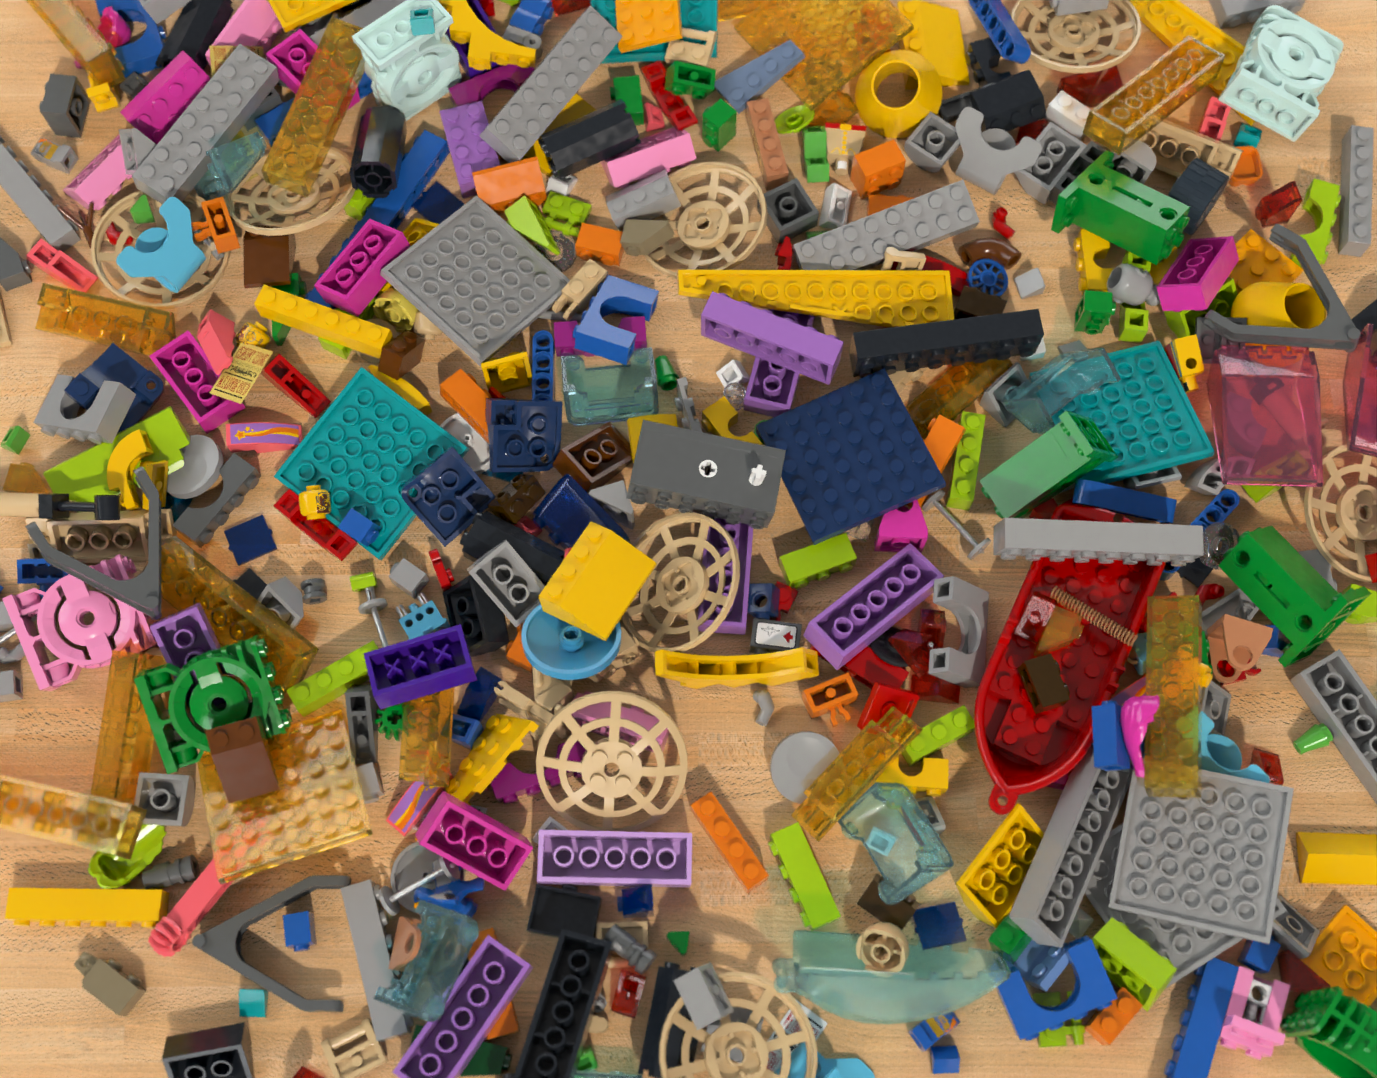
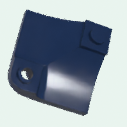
M112 343L96 361L82 373H79L64 389L65 394L83 407L85 411L93 404L104 380L120 382L133 391L136 396L120 426L119 433L143 419L162 396L164 386L162 380L157 375L144 368L117 345ZM154 383L156 387L150 390L147 388V385Z
M486 398L485 422H487L489 436L490 472H542L552 469L561 448L563 402ZM546 454V459L541 461L540 458Z
M452 446L423 471L408 480L401 488V496L405 503L444 547L472 524L477 512L482 513L488 508L487 505L496 497ZM410 489H416L417 494L410 496L408 494Z

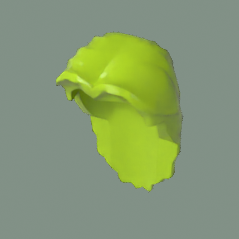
M137 824L134 828L126 830L121 835L115 837L108 844L100 847L92 856L88 867L89 874L97 878V883L101 888L115 889L128 884L161 853L162 840L167 834L164 826Z

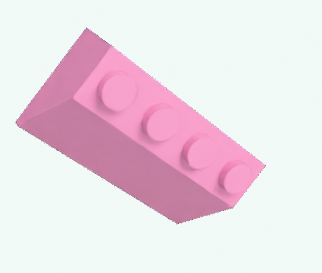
M244 0L211 46H238L239 43L243 46H263L264 55L271 48L272 42L277 35L281 34L283 28L266 0ZM208 49L205 56L211 67L210 50Z
M673 127L641 138V144L601 161V165L609 183L614 188L620 189L629 186V182L641 181L666 169L669 172L672 167L687 166L692 160L697 158L690 133L684 129L677 131Z
M119 134L63 189L68 196L87 210L91 202L94 204L93 211L95 209L100 210L107 203L105 199L110 194H116L122 188L121 183L126 178L128 180L132 178V175H126Z
M585 691L584 694L577 692L573 700L592 692ZM611 702L588 705L571 715L580 726L595 719L610 717ZM621 706V718L636 722L648 731L659 721L655 716L644 714L645 711L641 708L631 706L629 709ZM610 726L596 728L590 732L609 738ZM620 727V739L634 745L642 738L636 732ZM667 728L656 738L662 751H664L670 733ZM650 745L645 748V750L653 752Z

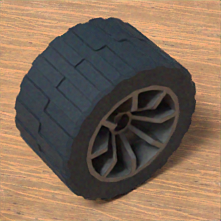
M1195 158L1187 166L1168 193L1169 197L1190 206L1188 212L1190 219L1187 226L1183 229V232L1188 235L1194 234L1203 223L1229 180L1228 175L1198 158Z

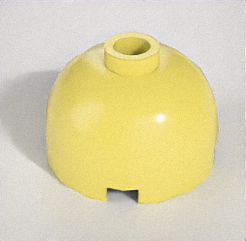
M392 287L380 293L375 299L373 311L378 319L395 326L397 332L402 333L405 330H411L414 326L418 309L401 293Z

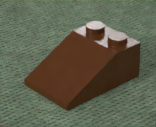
M262 226V228H278V227ZM245 231L243 239L245 288L291 284L296 251L293 234L267 236Z
M609 421L562 448L553 466L583 499L589 495L590 490L602 487L633 462L631 446Z
M261 716L205 730L211 756L229 804L280 790Z

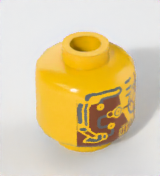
M257 321L255 324L246 322L235 337L238 342L236 346L239 347L243 343L264 349L270 341V337L266 333L268 329Z
M321 485L306 486V491L299 494L300 513L303 516H307V520L326 518V514L331 512L330 493L327 490H321Z

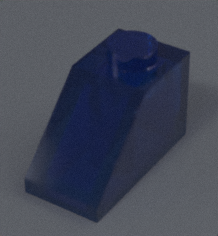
M480 667L476 673L477 680L470 682L467 686L457 711L458 715L476 719L479 722L482 721L497 698L494 687L499 688V690L503 689L498 684L502 679L483 667Z
M652 884L622 889V896H617L618 912H623L624 918L654 916Z

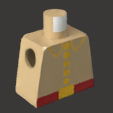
M825 122L827 160L829 165L835 166V173L837 175L848 174V167H852L854 155L861 153L867 126Z

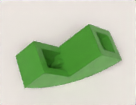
M824 126L802 128L807 183L828 182L829 162L827 160L826 129Z

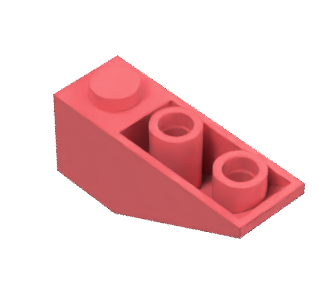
M210 309L198 325L197 339L214 372L219 375L224 368L228 369L233 361L231 354L235 346L233 344L236 335L234 332L235 322Z

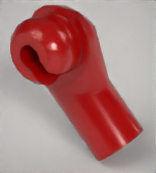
M999 207L992 215L993 228L1010 240L1015 234V230L1006 225L1007 210Z
M112 222L106 234L109 242L116 246L122 232L117 231L115 224ZM131 236L128 237L124 246L131 245L133 243V238Z
M1216 583L1201 585L1190 602V606L1201 610L1206 600L1221 598L1225 593L1224 587Z

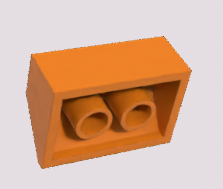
M537 156L472 172L477 196L498 215L505 213L504 211L524 195L537 206L545 203L547 200Z

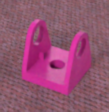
M918 500L912 502L910 510L906 506H901L883 515L875 538L874 551L899 552L911 543L922 553L928 539V528Z

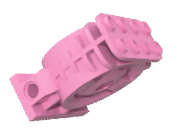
M122 554L115 555V558L110 560L105 559L95 566H89L114 580L126 581L135 578L133 573L137 572L132 559H128L127 556L125 557ZM70 574L56 581L47 592L32 588L20 594L2 598L38 687L43 691H53L61 688L60 686L77 680L82 668L105 667L158 646L150 629V626L154 623L153 619L115 599L120 609L121 620L118 631L113 637L117 646L114 649L110 641V637L113 635L118 624V613L114 603L104 594L90 591L87 583ZM64 595L67 600L59 611L58 622L60 629L69 641L77 645L86 646L91 660H86L83 650L73 648L64 642L57 632L55 614ZM92 612L95 617L93 623L85 625L83 621L85 614ZM36 615H37L38 631H37V629H36V627H35V624H34L33 620H31L32 617H34V616H36ZM45 645L60 659L50 663L44 648ZM70 664H74L72 670H70Z

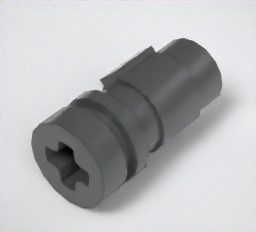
M194 855L183 857V859H176L174 863L168 861L154 865L152 869L142 873L145 889H161L178 882L184 884L187 881L196 880L200 876L198 861Z
M617 924L613 925L603 938L604 941L612 942L613 950L619 956L625 958L630 967L634 966V970L640 975H643L650 968L657 957L655 952L651 949L647 950L648 947L645 944L641 945L632 935Z

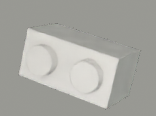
M1061 90L1048 105L1047 117L1044 120L1049 123L1052 122L1081 141L1091 130L1097 114Z

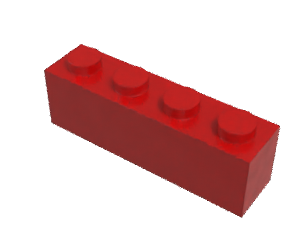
M811 644L810 650L817 651L818 657L828 662L821 655V653ZM868 646L839 669L844 673L849 672L850 677L871 690L875 681L901 688L909 675L906 667H897L884 662Z

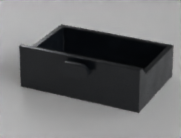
M536 884L527 931L559 938L561 930L564 929L594 938L602 898L577 892L578 887L563 884L562 889Z

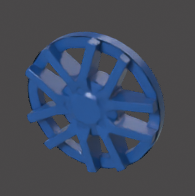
M991 259L976 261L970 267L966 278L970 287L981 288L980 291L984 293L988 289L989 295H994V291L998 293L995 295L999 297L1006 291L1008 286V276L1005 269L998 262ZM985 264H991L990 268L987 269ZM994 266L999 270L996 274L992 271ZM1000 273L1003 276V280L997 277Z

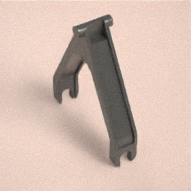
M1275 224L1271 229L1272 233L1269 239L1296 256L1325 307L1327 318L1319 326L1311 329L1238 325L1213 310H1209L1204 316L1205 321L1203 323L1205 326L1227 340L1237 343L1335 349L1351 353L1355 351L1361 335L1360 330L1355 327L1307 241L1279 224Z
M142 466L133 470L136 475L135 479L149 500L148 564L145 570L137 577L126 581L114 580L52 548L35 521L25 526L48 564L150 616L153 620L161 618V501L157 488Z
M342 875L309 876L212 929L196 935L192 940V944L300 1010L306 1012H343L344 1001L307 1000L247 964L242 956L241 941L243 934L250 925L317 889H340L350 886L351 878H349L350 876Z

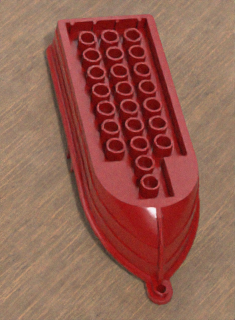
M1061 504L1055 508L1050 520L1114 522L1113 518L1116 513L1088 505ZM1124 516L1121 520L1124 523H1135ZM1040 557V560L1032 561L984 672L975 701V736L981 759L994 783L988 799L989 807L994 813L998 815L1008 814L1014 808L1019 795L1036 791L1054 783L1071 771L1082 760L1093 744L1092 706L1102 705L1101 702L1111 701L1112 696L1119 687V684H1117L1119 678L1126 670L1124 666L1132 649L1131 645L1128 646L1124 644V641L1117 640V637L1114 638V635L1111 636L1107 631L1104 632L1097 625L1090 623L1087 619L1080 617L1077 613L1070 611L1067 607L1051 599L1050 594L1055 586L1061 588V591L1064 590V593L1067 592V595L1071 594V596H1074V599L1077 598V601L1084 602V605L1087 604V607L1090 606L1094 608V611L1097 610V613L1100 612L1104 614V617L1107 616V619L1111 618V621L1117 622V626L1121 624V627L1124 626V629L1131 630V633L1134 632L1135 636L1138 634L1166 562L1156 566L1147 565V561H1138V564L1127 565L1123 564V560H1113V563L1102 564L1098 563V559H1089V562L1077 563L1074 562V558H1065V561L1052 562L1050 557ZM1051 653L1053 659L1059 664L1063 683H1066L1069 688L1070 700L1061 707L1035 714L1017 668L1024 661ZM998 798L1004 799V806L998 803Z

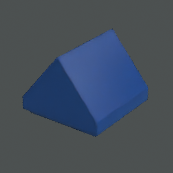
M957 1046L930 1047L932 1074L959 1073L960 1056Z

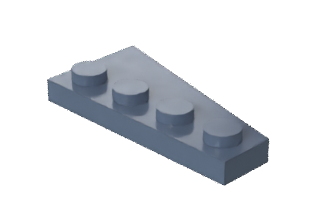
M789 40L716 80L715 89L740 114L746 109L748 101H754L801 62L805 55Z

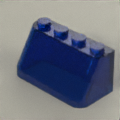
M565 474L558 480L532 512L534 517L532 520L535 525L541 530L545 528L549 533V539L556 546L560 544L564 549L574 546L590 521L612 530L630 543V539L625 531L569 474Z

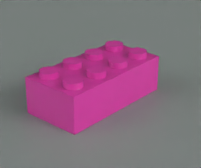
M301 29L266 53L268 62L277 67L279 78L326 125L361 101L358 86Z
M182 51L120 113L132 126L157 145L211 78Z
M369 219L315 283L314 287L326 303L358 317L387 282L380 275L381 270L411 246L403 232Z
M1233 236L1190 239L1156 287L1163 311H1202L1209 307L1239 261Z
M186 331L149 356L206 434L245 409L243 403L239 404L210 394L221 373L217 375L214 372L204 350L189 331Z
M442 791L415 833L421 846L506 891L533 849L527 837L445 791Z

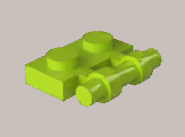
M550 191L542 209L543 214L548 216L547 218L543 217L550 231L554 229L562 232L565 236L570 237L572 235L578 237L580 229L576 228L575 225L581 226L582 223H586L592 210V205ZM557 219H560V220L566 221V223L564 224V223L558 222V221H556V220H557Z
M1067 991L1068 998L1073 991ZM1060 992L1032 994L1033 1001L1043 1006H1056L1063 1003L1061 1002ZM1071 1018L1072 1026L1064 1027L1063 1025L1055 1030H1049V1028L1039 1032L1040 1035L1038 1036L1039 1048L1067 1046L1066 1035H1073L1074 1045H1084L1083 1034L1086 1033L1085 1025H1082L1081 1019L1073 1020Z

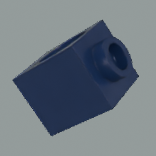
M773 583L749 584L747 612L757 619L770 620V618H778L780 589ZM767 599L766 605L760 607L762 600Z

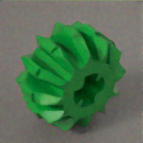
M408 702L387 707L385 711L378 709L377 714L381 716L375 719V723L381 725L378 728V732L380 734L385 733L387 740H390L394 735L395 740L400 741L401 734L409 738L410 735L407 730H415L416 726L412 722L418 720L417 715H413L414 707H408ZM396 716H399L401 719L397 721V724H394L392 721L396 719Z

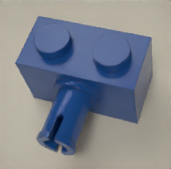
M44 558L17 559L18 584L37 583L40 590L47 592L56 581L69 575L48 564Z

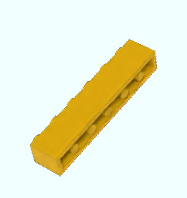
M263 285L254 303L260 316L379 359L382 348L394 339L391 330L267 285Z
M9 888L5 919L14 921V926H30V922H39V926L55 927L56 922H65L66 927H81V923H90V927L103 928L106 927L107 923H116V927L132 928V923H142V928H155L156 923H159L162 917L167 916L170 893L164 890Z

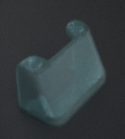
M258 132L206 151V155L210 156L212 162L207 164L209 169L195 186L197 194L208 201L232 193L265 154L266 143L263 137L259 136Z
M652 347L636 349L630 357L631 364L585 368L584 360L576 355L561 356L563 394L568 422L575 426L608 423L609 421L611 423L627 421L628 418L658 414V391Z
M875 782L837 819L842 833L848 839L861 840L883 876L884 880L879 883L878 890L880 898L886 905L897 904L953 867V859L911 791L903 784Z
M420 899L415 909V912L420 914L422 919L421 924H417V927L422 932L419 951L416 957L408 962L401 979L392 978L390 981L392 985L388 988L379 986L374 999L402 1014L434 1022L444 1012L446 1002L471 947L478 937L479 929L477 922L471 917Z

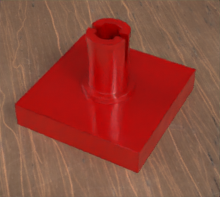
M875 681L857 727L863 731L901 740L920 695L910 690Z

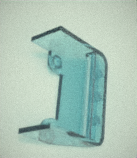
M1104 348L1068 351L1046 364L1006 395L1001 402L1005 409L1032 433L1043 434L1055 426L1051 416L1079 394H1095L1101 389L1100 386L1103 383L1119 382L1121 378Z

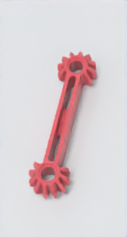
M255 808L252 812H248L244 819H241V823L236 826L237 830L170 913L166 917H162L161 921L156 923V927L150 932L151 936L148 942L156 953L164 957H171L186 945L197 925L260 847L263 848L270 841L271 836L275 834L274 830L278 824L271 813L262 808Z

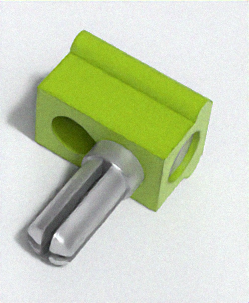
M373 571L349 576L352 591L365 590L368 601L371 600V597L376 599L374 588L378 587L376 574Z

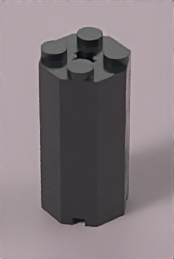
M191 0L183 7L155 64L158 67L161 64L164 69L178 54L184 51L204 71L208 63L205 54L209 46L214 43L225 28L234 11L231 7L232 1Z
M622 99L541 135L542 139L538 140L546 158L550 157L547 163L555 178L559 177L561 180L641 144L630 112L626 113L625 108L627 106Z
M372 106L367 108L365 114L361 117L349 173L352 187L356 190L358 188L362 190L363 195L367 198H386L392 189L394 191L397 188L407 135L405 117L401 115L399 109L391 108L390 106Z
M488 511L485 513L477 512L472 521V528L469 532L466 531L460 540V544L463 545L462 552L464 557L473 562H476L485 553L507 540L545 586L564 560V551Z
M665 962L664 967L659 966L638 1069V1074L644 1075V1070H647L649 1077L662 1078L659 1065L661 1032L668 1013L681 997L674 980L690 972L681 970L680 964ZM684 1004L678 1013L692 1021ZM672 1023L666 1045L668 1069L682 1065L681 1046L685 1031ZM693 1036L689 1047L690 1063L695 1060L698 1040Z

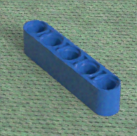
M968 0L1001 56L1006 60L1019 64L1026 63L1030 58L1031 48L1001 0Z
M541 330L533 336L532 400L555 401L554 341L550 332ZM543 342L549 343L544 347L539 346ZM542 363L549 364L547 367L544 368L539 367V365ZM541 384H548V385H549V386H548L547 388H545V389H540V388H539V386H540Z
M1076 479L1072 503L1099 507L1118 514L1173 524L1177 500L1100 482Z
M1231 489L1221 491L1190 525L1203 526L1204 534L1210 526L1221 524L1238 506L1240 500L1238 494ZM1221 500L1227 501L1230 506L1224 505ZM1206 516L1213 517L1215 522L1209 521ZM1166 562L1170 571L1163 569L1159 580H1169L1181 566H1171V562Z

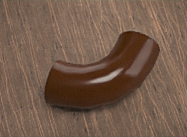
M992 237L975 239L958 249L960 259L967 266H972L981 259H991L1008 270L1022 256V253L1011 244Z

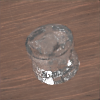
M740 383L728 384L724 388L723 396L726 397L736 411L744 407L746 394L744 386Z

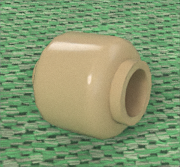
M419 310L416 312L414 333L421 335V338L425 340H435V336L442 334V331Z

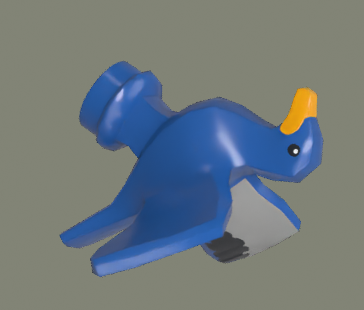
M439 859L433 862V872L441 868ZM444 873L434 879L435 889L419 887L415 890V909H418L421 903H427L437 911L454 910L458 919L468 921L475 914L478 904L473 901V898H466L465 896L468 893L483 890L485 880L479 877L470 881H461L460 879L451 881Z

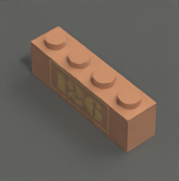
M769 99L748 101L746 118L765 189H775L788 182L789 172Z

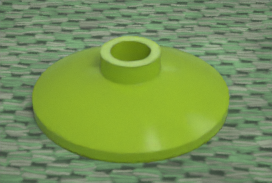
M799 105L785 110L774 120L777 132L788 134L802 131V128L813 120L815 112L809 105Z

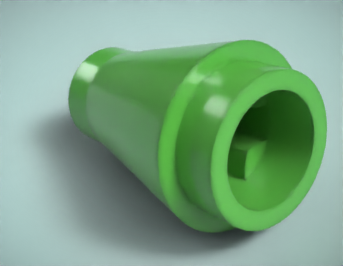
M1314 724L1302 736L1293 741V746L1302 755L1305 752L1329 746V742L1333 741V736L1325 724Z

